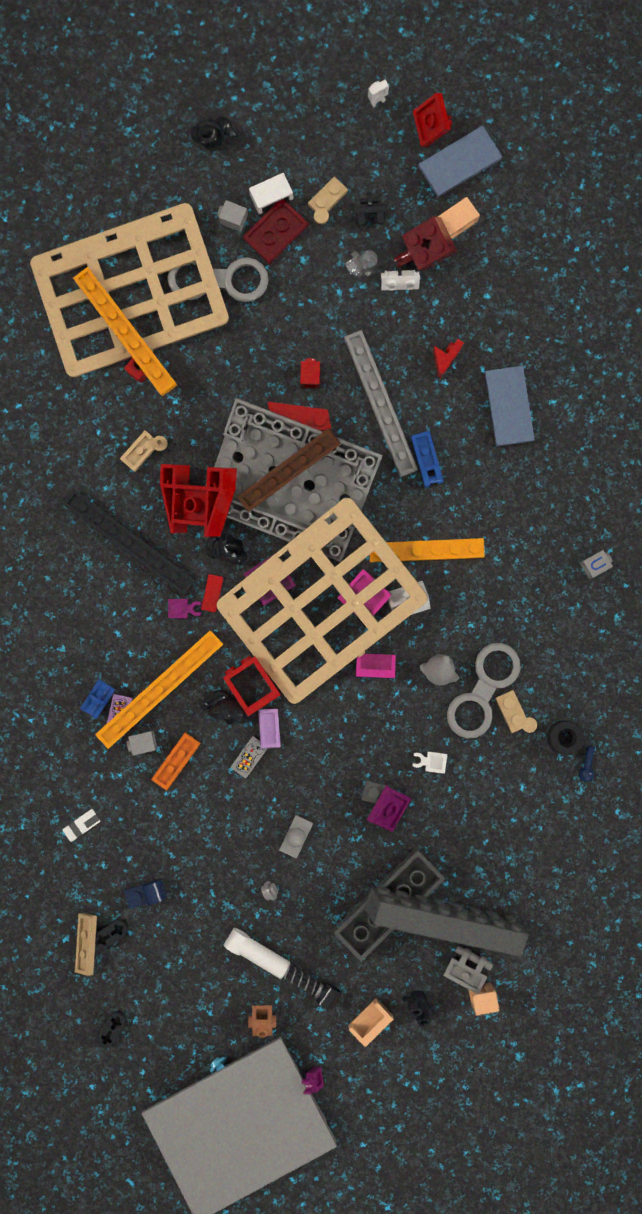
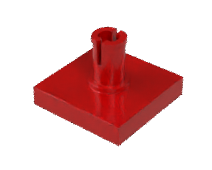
M435 93L413 110L421 147H428L451 130L452 120H450L451 116L447 115L442 93Z

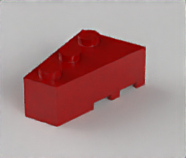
M268 402L269 411L322 432L328 428L331 429L327 409Z

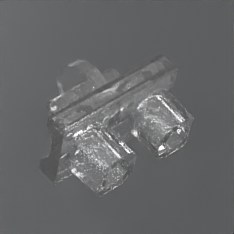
M371 250L365 251L362 255L357 251L351 253L353 259L345 263L349 273L355 277L363 273L367 276L372 274L369 268L374 267L378 261L376 253Z

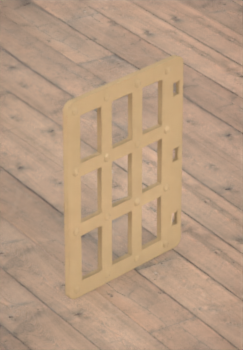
M187 203L34 256L30 262L66 373L70 377H78L132 358L102 317L69 329L66 328L60 309L88 300V298L81 289L56 297L50 278L84 265H88V268L108 294L116 289L147 279L153 299L122 309L121 311L128 320L158 311L164 331L142 338L152 352L160 347L223 326L229 321V315L193 209ZM172 215L173 219L162 223L160 217ZM185 230L191 250L153 263L147 243ZM113 234L117 235L118 239L109 242L105 238ZM136 247L142 267L105 280L98 260ZM59 253L62 254V259L53 261L51 256ZM196 261L202 282L164 295L158 275ZM207 294L213 311L212 314L178 326L174 325L169 306ZM109 328L115 348L77 361L71 341Z
M344 498L220 598L217 602V608L254 657L256 656L264 670L288 701L296 704L357 656L361 657L366 653V649L427 602L428 597L356 503L350 498ZM335 513L338 518L329 525L325 520ZM354 524L367 542L335 567L321 549L350 525ZM286 551H289L292 556L283 562L279 557ZM375 551L388 570L356 595L342 576ZM312 557L325 575L294 600L281 581ZM397 579L410 598L378 622L364 603ZM333 584L347 603L315 627L302 608ZM243 587L246 593L237 598L234 594ZM271 590L285 608L254 632L240 614ZM355 612L368 631L340 653L336 654L323 636ZM292 617L306 635L274 659L261 641ZM311 645H314L327 663L298 686H295L282 668Z

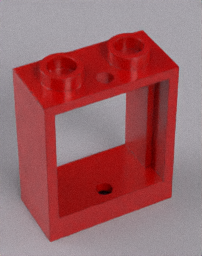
M251 656L246 657L241 661V666L238 668L231 667L225 671L226 676L223 677L247 716H250L281 695L256 656L253 658ZM255 664L272 692L248 707L230 679L247 667Z

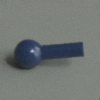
M587 746L584 767L579 771V778L584 782H589L594 778V771L591 769L595 750L594 746Z

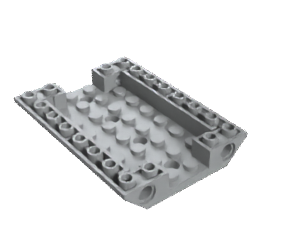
M236 398L223 433L225 437L214 467L237 468L236 489L227 514L228 518L291 542L339 503L342 494L349 495L362 511L383 455L338 438L341 444L248 512L237 496L269 472L270 466L277 467L320 435L322 431ZM241 452L243 454V461H236L234 453ZM312 480L315 488L312 490L307 489L305 481ZM333 513L325 521L330 525L338 517ZM354 524L350 525L321 549L327 557L339 562L342 561L355 529Z

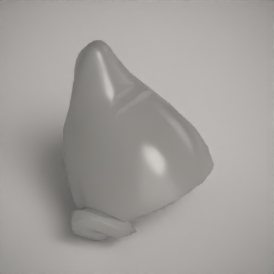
M436 654L427 663L420 665V670L435 685H446L459 679L458 674L455 673L453 660L445 654Z

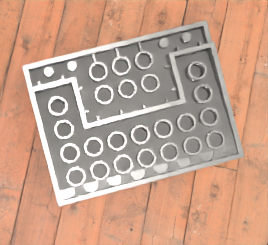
M281 1037L142 1111V1115L192 1214H214L337 1147L336 1139L327 1125L326 1118L312 1094H303L306 1086L301 1081L304 1078Z

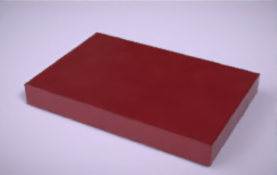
M281 199L242 238L270 265L309 226V223L284 199Z

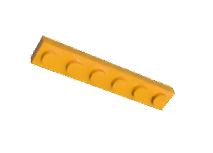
M484 538L386 542L400 561L484 558ZM375 551L369 555L370 563L383 562Z

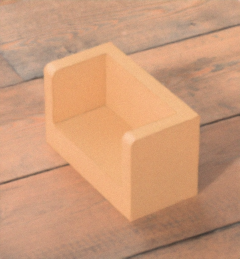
M466 197L438 217L442 218L451 239L477 223L480 215Z
M491 982L484 983L479 994L469 990L471 1006L476 1016L499 1011L496 991Z
M375 998L348 1025L349 1031L366 1047L393 1020V1015Z

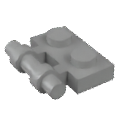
M458 945L455 952L461 955V958L457 960L452 957L443 976L479 994L487 979V975L481 973L483 967L490 971L493 963L487 961V958L484 956L480 957L472 953L471 949ZM467 959L477 964L475 969L465 964Z

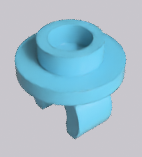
M217 1057L211 1063V1073L225 1067L223 1065L226 1062L225 1057Z

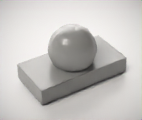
M295 815L279 851L297 859L313 822Z

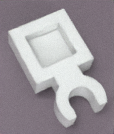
M386 80L377 81L368 88V98L373 107H376L379 101L383 103L386 100L384 96L388 95L389 90Z
M427 752V757H424L421 753H414V756L420 757L421 761L418 764L412 763V766L419 768L426 765L425 771L445 774L447 754Z

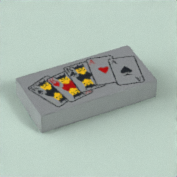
M252 736L230 768L244 778H247L267 748L261 749L260 740Z

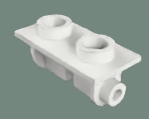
M415 270L402 271V276H398V271H385V273H381V290L419 289V272H415Z

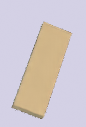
M79 913L75 972L87 976L93 975L96 915Z

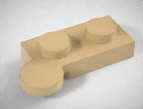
M335 177L308 202V206L315 211L314 220L318 224H325L328 221L329 214L327 211L348 192V189Z
M144 431L122 455L120 460L136 472L154 450L164 451L167 448V440L163 436L153 438L148 432Z
M514 690L495 698L511 733L520 729L528 733L536 730V720L530 717L526 718Z

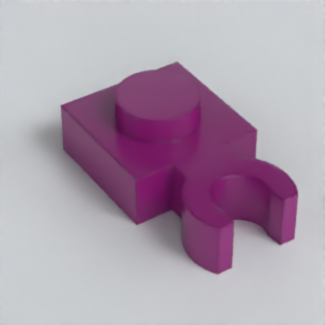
M168 599V618L188 619V613L194 616H201V612H195L194 607L196 605L200 606L202 603L196 601L188 605V599Z
M321 1066L313 1067L306 1073V1079H302L301 1083L306 1086L305 1091H303L304 1095L317 1093L324 1086Z

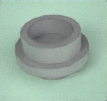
M269 881L265 882L261 887L264 898L266 900H275L278 894L276 885Z

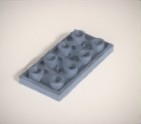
M482 125L419 163L418 167L439 198L500 161L502 155Z
M523 366L485 371L496 447L533 442L535 439Z

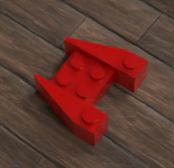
M161 464L160 486L170 532L172 534L187 533V526L189 524L205 526L204 537L221 536L236 489L237 468L207 467L206 486L189 485L190 465Z

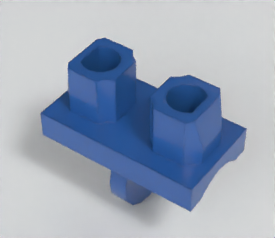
M98 679L80 709L97 719L116 689Z

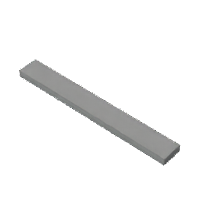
M362 330L345 336L344 340L399 476L403 477L418 471Z

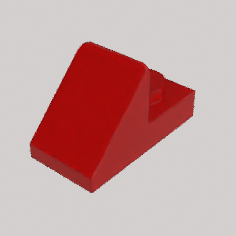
M459 339L455 343L451 342L445 352L434 346L433 355L438 377L441 378L462 349L464 342Z

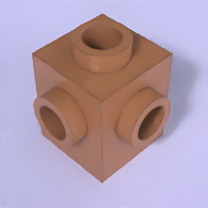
M252 1006V1016H249L248 1026L252 1028L253 1036H272V1029L276 1028V1016L272 1014V1006Z

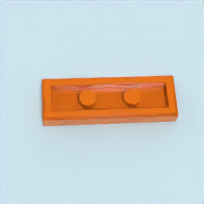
M185 732L151 780L167 791L201 743Z

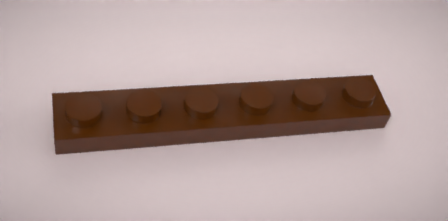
M330 428L326 429L240 493L237 498L247 511L250 512L337 448L341 442Z

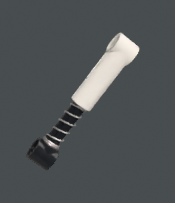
M233 928L224 943V947L232 953L241 955L280 979L283 977L284 979L287 978L291 980V983L294 982L298 987L301 986L305 991L311 992V995L316 997V1002L328 1010H333L342 994L332 984L317 983L316 979H310L309 975L305 976L302 971H297L296 967H290V961L254 941L240 929Z

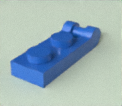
M430 431L412 435L411 440L424 487H430L433 483H443ZM434 470L435 475L429 477L427 472Z

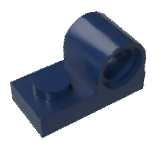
M162 878L124 890L129 909L145 904H155L167 898Z

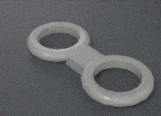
M240 258L232 262L227 269H213L219 289L227 290L228 294L238 301H254L261 297L267 289L269 281L267 270L256 259ZM243 266L255 268L261 277L258 288L247 294L238 292L232 286L234 272ZM181 267L170 270L168 273V284L172 292L180 289L176 284V274ZM203 295L191 298L189 300L198 299Z
M492 643L484 647L477 655L475 661L476 673L479 679L472 692L463 693L455 697L449 704L447 722L451 730L458 736L468 739L483 735L489 729L492 722V709L488 702L496 688H505L518 678L521 669L520 659L516 651L509 645ZM493 651L505 652L512 660L513 668L511 674L501 681L490 679L483 669L485 657ZM472 700L482 706L484 721L479 728L466 731L457 725L455 711L461 703Z

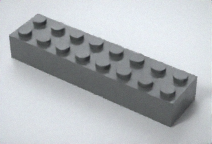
M371 887L365 906V911L374 925L522 957L528 938V933L523 929V926L512 916L505 915V917H502L492 911L484 913L474 907L466 909L456 903L451 905L445 904L439 899L431 901L421 895L413 897L403 891L395 893L385 887Z

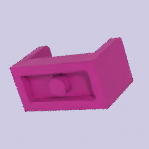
M363 654L361 657L357 656L356 676L395 678L396 655Z

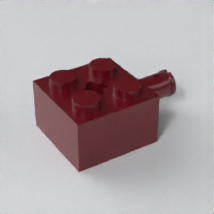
M433 216L402 235L407 251L394 257V261H398L396 265L401 268L414 260L418 270L426 271L458 251L442 218Z

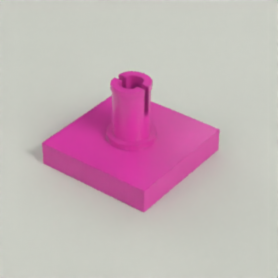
M363 569L349 586L357 595L376 579ZM383 588L364 605L374 616L392 594L386 588ZM340 594L338 599L343 604L347 603L346 600Z

